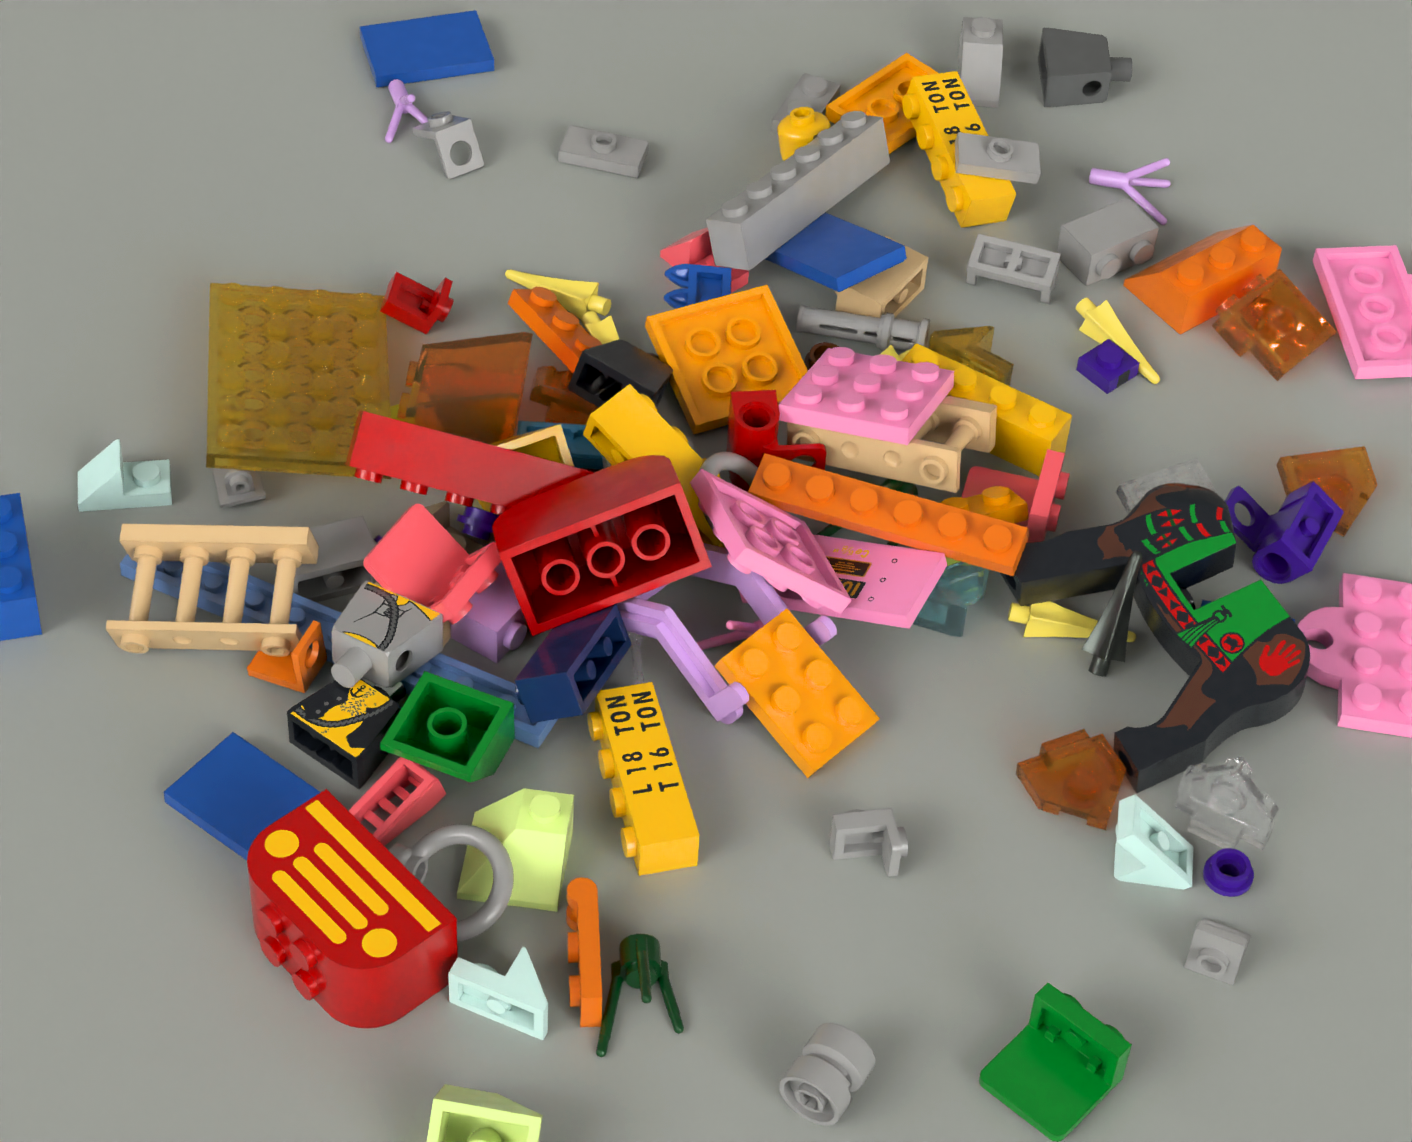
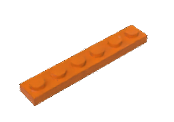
M765 453L748 490V493L783 511L919 550L944 553L947 558L1014 576L1029 538L1028 527Z

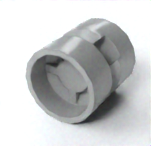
M834 1023L820 1025L804 1046L802 1056L794 1060L780 1080L779 1090L782 1098L792 1110L812 1123L823 1126L835 1124L853 1100L850 1093L860 1089L874 1069L876 1058L873 1050L858 1034L842 1025Z

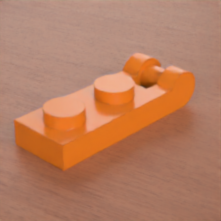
M580 877L570 881L567 886L566 895L568 903L566 922L572 930L577 931L567 932L568 963H578V975H569V1006L580 1008V1028L601 1027L602 978L598 889L591 879Z

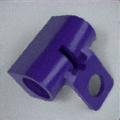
M1314 481L1291 492L1285 498L1279 511L1271 516L1241 486L1232 488L1225 499L1229 507L1234 533L1255 552L1252 558L1253 568L1262 578L1277 584L1291 582L1313 570L1344 513ZM1236 503L1242 504L1249 511L1251 517L1249 526L1243 525L1237 519L1235 514Z

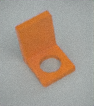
M313 620L293 652H290L287 656H270L262 651H258L247 667L248 675L306 693L327 660L321 623Z

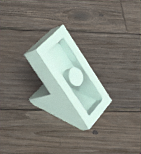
M120 439L113 441L78 471L79 512L172 505L169 459L123 462Z
M1136 794L1119 800L1118 824L1115 828L1117 837L1114 861L1115 879L1124 882L1182 890L1192 887L1194 847Z
M526 947L521 948L505 976L499 974L489 965L483 963L474 964L460 957L456 959L448 972L450 1003L544 1040L548 1033V1002Z

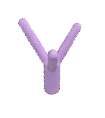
M398 79L391 81L388 86L396 107L385 136L387 143L393 141L402 114L410 113L421 124L428 122V117L412 104L415 101V96L413 94L408 95L404 83Z
M1168 158L1127 173L1098 168L1091 169L1090 184L1123 189L1159 224L1165 225L1167 223V219L1132 186L1168 188L1171 184L1169 180L1141 178V176L1169 166L1170 160Z

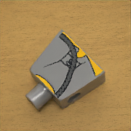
M366 580L333 625L331 631L332 660L335 664L331 667L332 676L340 685L346 688H352L362 677L384 688L395 686L443 650V614Z

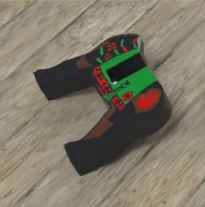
M1184 483L1159 485L1149 490L1123 520L1109 525L1068 531L1042 542L1026 543L1014 576L1000 573L1019 605L1025 606L1115 590L1132 552L1139 551L1142 554L1133 597L1144 620L1158 642L1190 677L1159 721L1146 727H1126L1114 734L1113 756L1136 793L1203 763L1218 745L1237 732L1247 728L1266 725L1285 716L1296 706L1304 692L1310 663V649L1306 637L1261 579L1196 609L1194 600L1187 588L1232 568L1236 550V538L1228 505L1215 492L1197 485Z

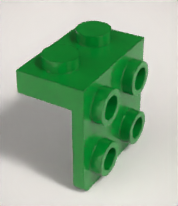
M1047 983L1035 994L1028 1025L981 1070L979 1084L1047 1138L1056 1142L1062 1141L1123 1079L1132 1044L1125 1040L1115 1027L1102 1023L1083 1009L1076 998L1067 993H1062L1050 983Z

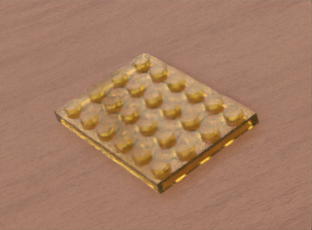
M210 283L206 468L354 477L356 468L345 465L359 410L391 418L386 314L380 312L385 296L369 293L329 292L322 289L302 290L288 289L280 286L261 287L237 283ZM383 475V479H391V477Z

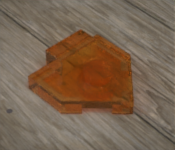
M554 366L537 368L532 380L529 400L548 406L544 422L586 425L590 414L599 408L567 389L573 375L569 369L557 371Z
M1365 446L1280 457L1276 464L1286 497L1291 492L1314 481L1344 511L1334 532L1343 537L1378 485Z
M1085 729L1041 743L1039 756L1017 763L1016 768L1017 777L1039 810L1059 815L1061 811L1086 819V825L1105 831L1126 773L1125 766L1104 735L1099 734L1090 738Z

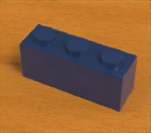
M617 604L553 628L514 680L516 695L520 704L525 707L531 723L580 716L586 712L632 645Z

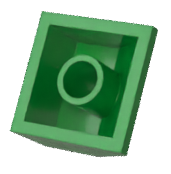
M424 671L382 739L380 750L470 783L495 774L515 739L514 703Z

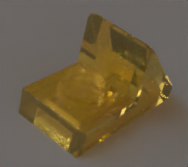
M993 326L938 330L930 335L928 349L1010 386L1014 364L991 353L994 335Z

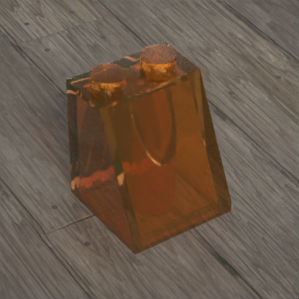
M519 332L422 344L419 361H410L405 387L412 389L411 393L402 392L397 419L486 444L514 437L523 398L533 333Z

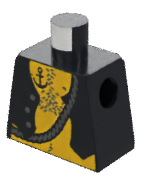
M360 679L352 688H346L334 680L287 711L289 742L357 789H360L388 755V752L380 750V743L401 710L398 703L406 696V690L401 682L393 687L384 688L378 684L371 686Z

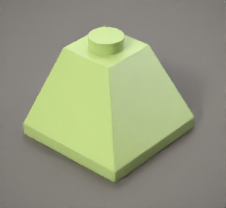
M523 788L474 813L472 825L485 829L497 837L506 848L511 859L514 882L512 894L507 905L558 912L573 834V794ZM467 845L457 890V899L486 902L493 884L492 866L488 858L479 849Z
M444 1084L433 1098L427 1142H539L543 1115L498 1093Z

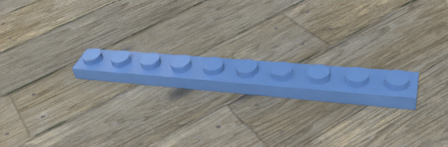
M127 554L120 562L121 576L135 581L137 562L132 561ZM162 561L161 564L156 565L153 589L179 599L184 563L181 561ZM208 562L207 565L203 566L198 608L223 617L229 566L219 562ZM248 574L242 623L269 624L274 592L273 584ZM293 593L289 624H296L301 634L304 635L313 620L320 622L327 655L326 661L335 664L332 660L331 631L341 612ZM441 653L400 681L406 690V694L410 695L423 672L426 671L514 703L515 739L538 749L558 720L531 723L525 707L518 701L515 683Z

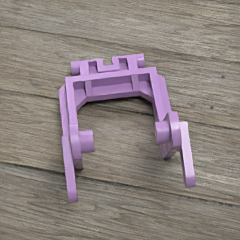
M703 543L712 567L692 574V576L736 586L764 625L788 608L773 586L762 575L753 571L750 574L739 571L727 559L729 552L726 548ZM668 584L617 603L626 630L657 639L717 722L721 721L724 724H731L742 716L743 705L749 701V694L745 687L739 682H733L730 685L725 683L670 606L647 601ZM824 615L804 627L819 646L837 634L833 621Z

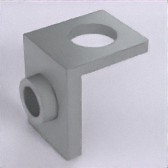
M445 111L428 117V122L412 128L415 136L435 140L447 179H452L484 166L470 118L454 116L450 111ZM457 141H464L470 151L469 158L461 165L454 164L450 158V149Z
M1203 918L1202 922L1198 921L1184 968L1233 986L1251 935Z

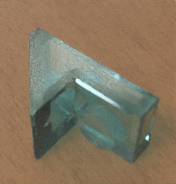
M958 562L947 566L914 620L913 625L954 637H962L967 614L966 606H970L978 600L985 598L989 569L965 562Z

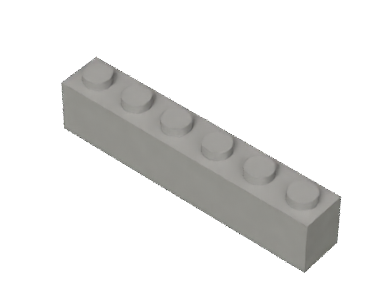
M852 111L842 115L841 120L829 129L819 132L818 137L806 146L796 149L794 154L783 163L773 166L770 172L760 180L749 184L746 190L737 197L723 203L722 208L706 219L715 266L750 271L888 165L890 157L883 117L868 116L862 111Z

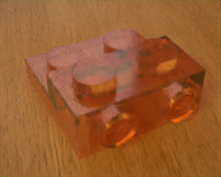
M1280 268L1266 279L1261 274L1255 277L1242 289L1244 296L1241 299L1235 294L1229 297L1215 310L1220 317L1212 324V327L1239 357L1250 351L1276 381L1280 380L1337 333Z

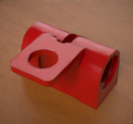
M776 390L730 392L726 452L739 454L750 460L757 467H759L764 453L790 461L798 456L805 455L815 459L811 467L825 470L827 452L824 444L778 445L777 436L780 412ZM728 470L732 485L748 492L749 484L738 474Z

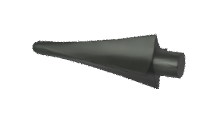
M1133 551L1130 555L1113 595L1082 647V650L1093 654L1088 669L1092 674L1106 677L1112 660L1125 662L1132 601L1142 554L1139 551Z

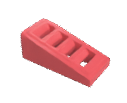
M399 757L348 811L359 822L366 819L376 827L377 830L372 835L385 846L436 806L447 793L439 779L416 762ZM410 784L416 787L411 794L405 790ZM397 796L403 803L396 807L389 800ZM381 807L390 816L383 821L373 812Z

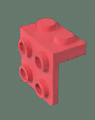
M1047 449L1039 480L974 466L968 472L961 497L967 498L982 494L983 490L993 486L1010 488L1028 503L1029 520L1014 524L1028 527L1029 538L1027 543L1045 541L1047 531L1056 532L1061 505L1054 504L1055 499L1064 500L1070 473L1062 472L1065 453Z
M414 504L405 511L364 558L363 565L383 588L442 613L443 623L449 621L453 625L471 610L473 604L469 599L475 592L478 594L483 592L496 580L499 574L494 569L500 564L501 558L494 541L469 555L423 505Z

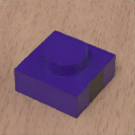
M1107 339L1080 356L1076 370L1108 394L1138 374L1140 362L1110 339Z

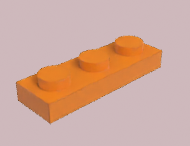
M543 287L513 289L507 304L572 373L575 371L582 351L602 345L597 338L591 336L580 325L579 319L575 315L568 312L556 300L557 297L552 291Z

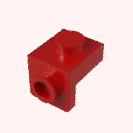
M396 272L388 284L380 312L427 334L437 320L442 323L444 322L452 308L454 299L449 297L453 281L445 277L434 291Z

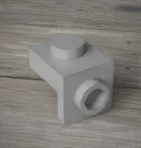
M892 808L866 811L855 809L845 813L833 814L829 840L833 860L882 855L887 877L898 876L901 857H907L908 842L904 827L896 826Z

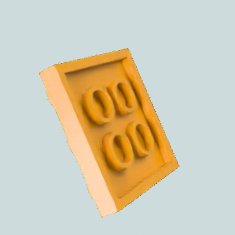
M768 285L658 313L646 318L645 328L660 361L671 366L673 369L669 382L693 435L728 425L730 392L776 390L779 406V403L808 372Z

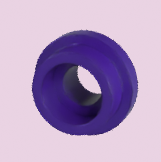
M466 506L463 515L458 514L456 521L465 523L462 530L463 533L489 541L490 535L493 533L492 525L500 515L474 506Z
M1225 848L1217 851L1207 859L1203 869V878L1207 886L1214 892L1223 896L1235 897L1246 893L1250 889L1254 879V871L1249 858L1244 853L1236 849Z

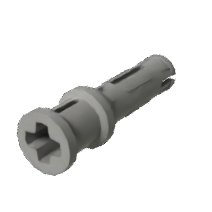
M801 304L797 317L796 331L799 333L806 332L876 343V347L881 351H884L890 345L894 349L907 351L916 343L927 348L930 319L923 318L921 322L895 318L894 313L888 312L882 314L881 318L808 307Z

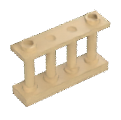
M947 395L908 445L787 422V445L824 444L827 452L825 465L957 493L960 489L961 451L966 448L989 453L995 446L997 405ZM803 455L795 458L815 462V459L810 456Z
M122 523L119 541L131 560L137 562L129 620H107L106 623L107 632L119 648L130 653H146L149 648L262 651L267 655L276 657L287 656L290 652H293L303 637L296 624H289L296 568L302 564H317L319 546L309 527ZM162 561H181L184 563L175 622L148 621L156 565L161 564ZM208 562H227L230 564L222 623L195 622L202 569ZM255 563H274L277 565L269 624L242 623L249 567L254 566Z

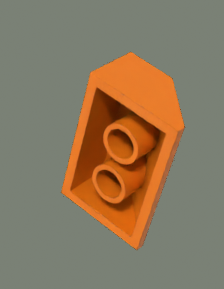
M1255 225L1219 231L1126 278L1123 286L1177 333L1182 334L1273 286L1282 248Z

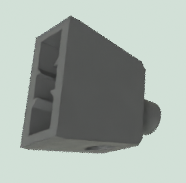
M1055 28L1042 29L1038 65L1044 107L1103 103L1108 97L1110 81H1131L1132 58L1110 57L1108 41L1105 36Z

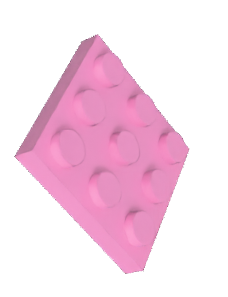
M846 347L828 348L779 403V421L908 445L953 388L954 371L939 368L936 364L930 362L914 364L897 361L895 357L890 355L870 356L855 353L852 349Z
M700 469L690 484L700 500L698 502L699 508L709 516L714 525L712 529L714 535L724 543L728 550L727 559L745 574H750L753 571L762 575L770 585L782 592L790 589L798 593L805 602L814 608L820 609L824 606L841 614L852 599L806 522Z

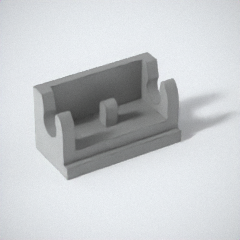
M978 233L967 265L966 283L976 285L977 276L1041 291L1040 302L1049 304L1051 291L1055 289L1058 278L1061 253Z

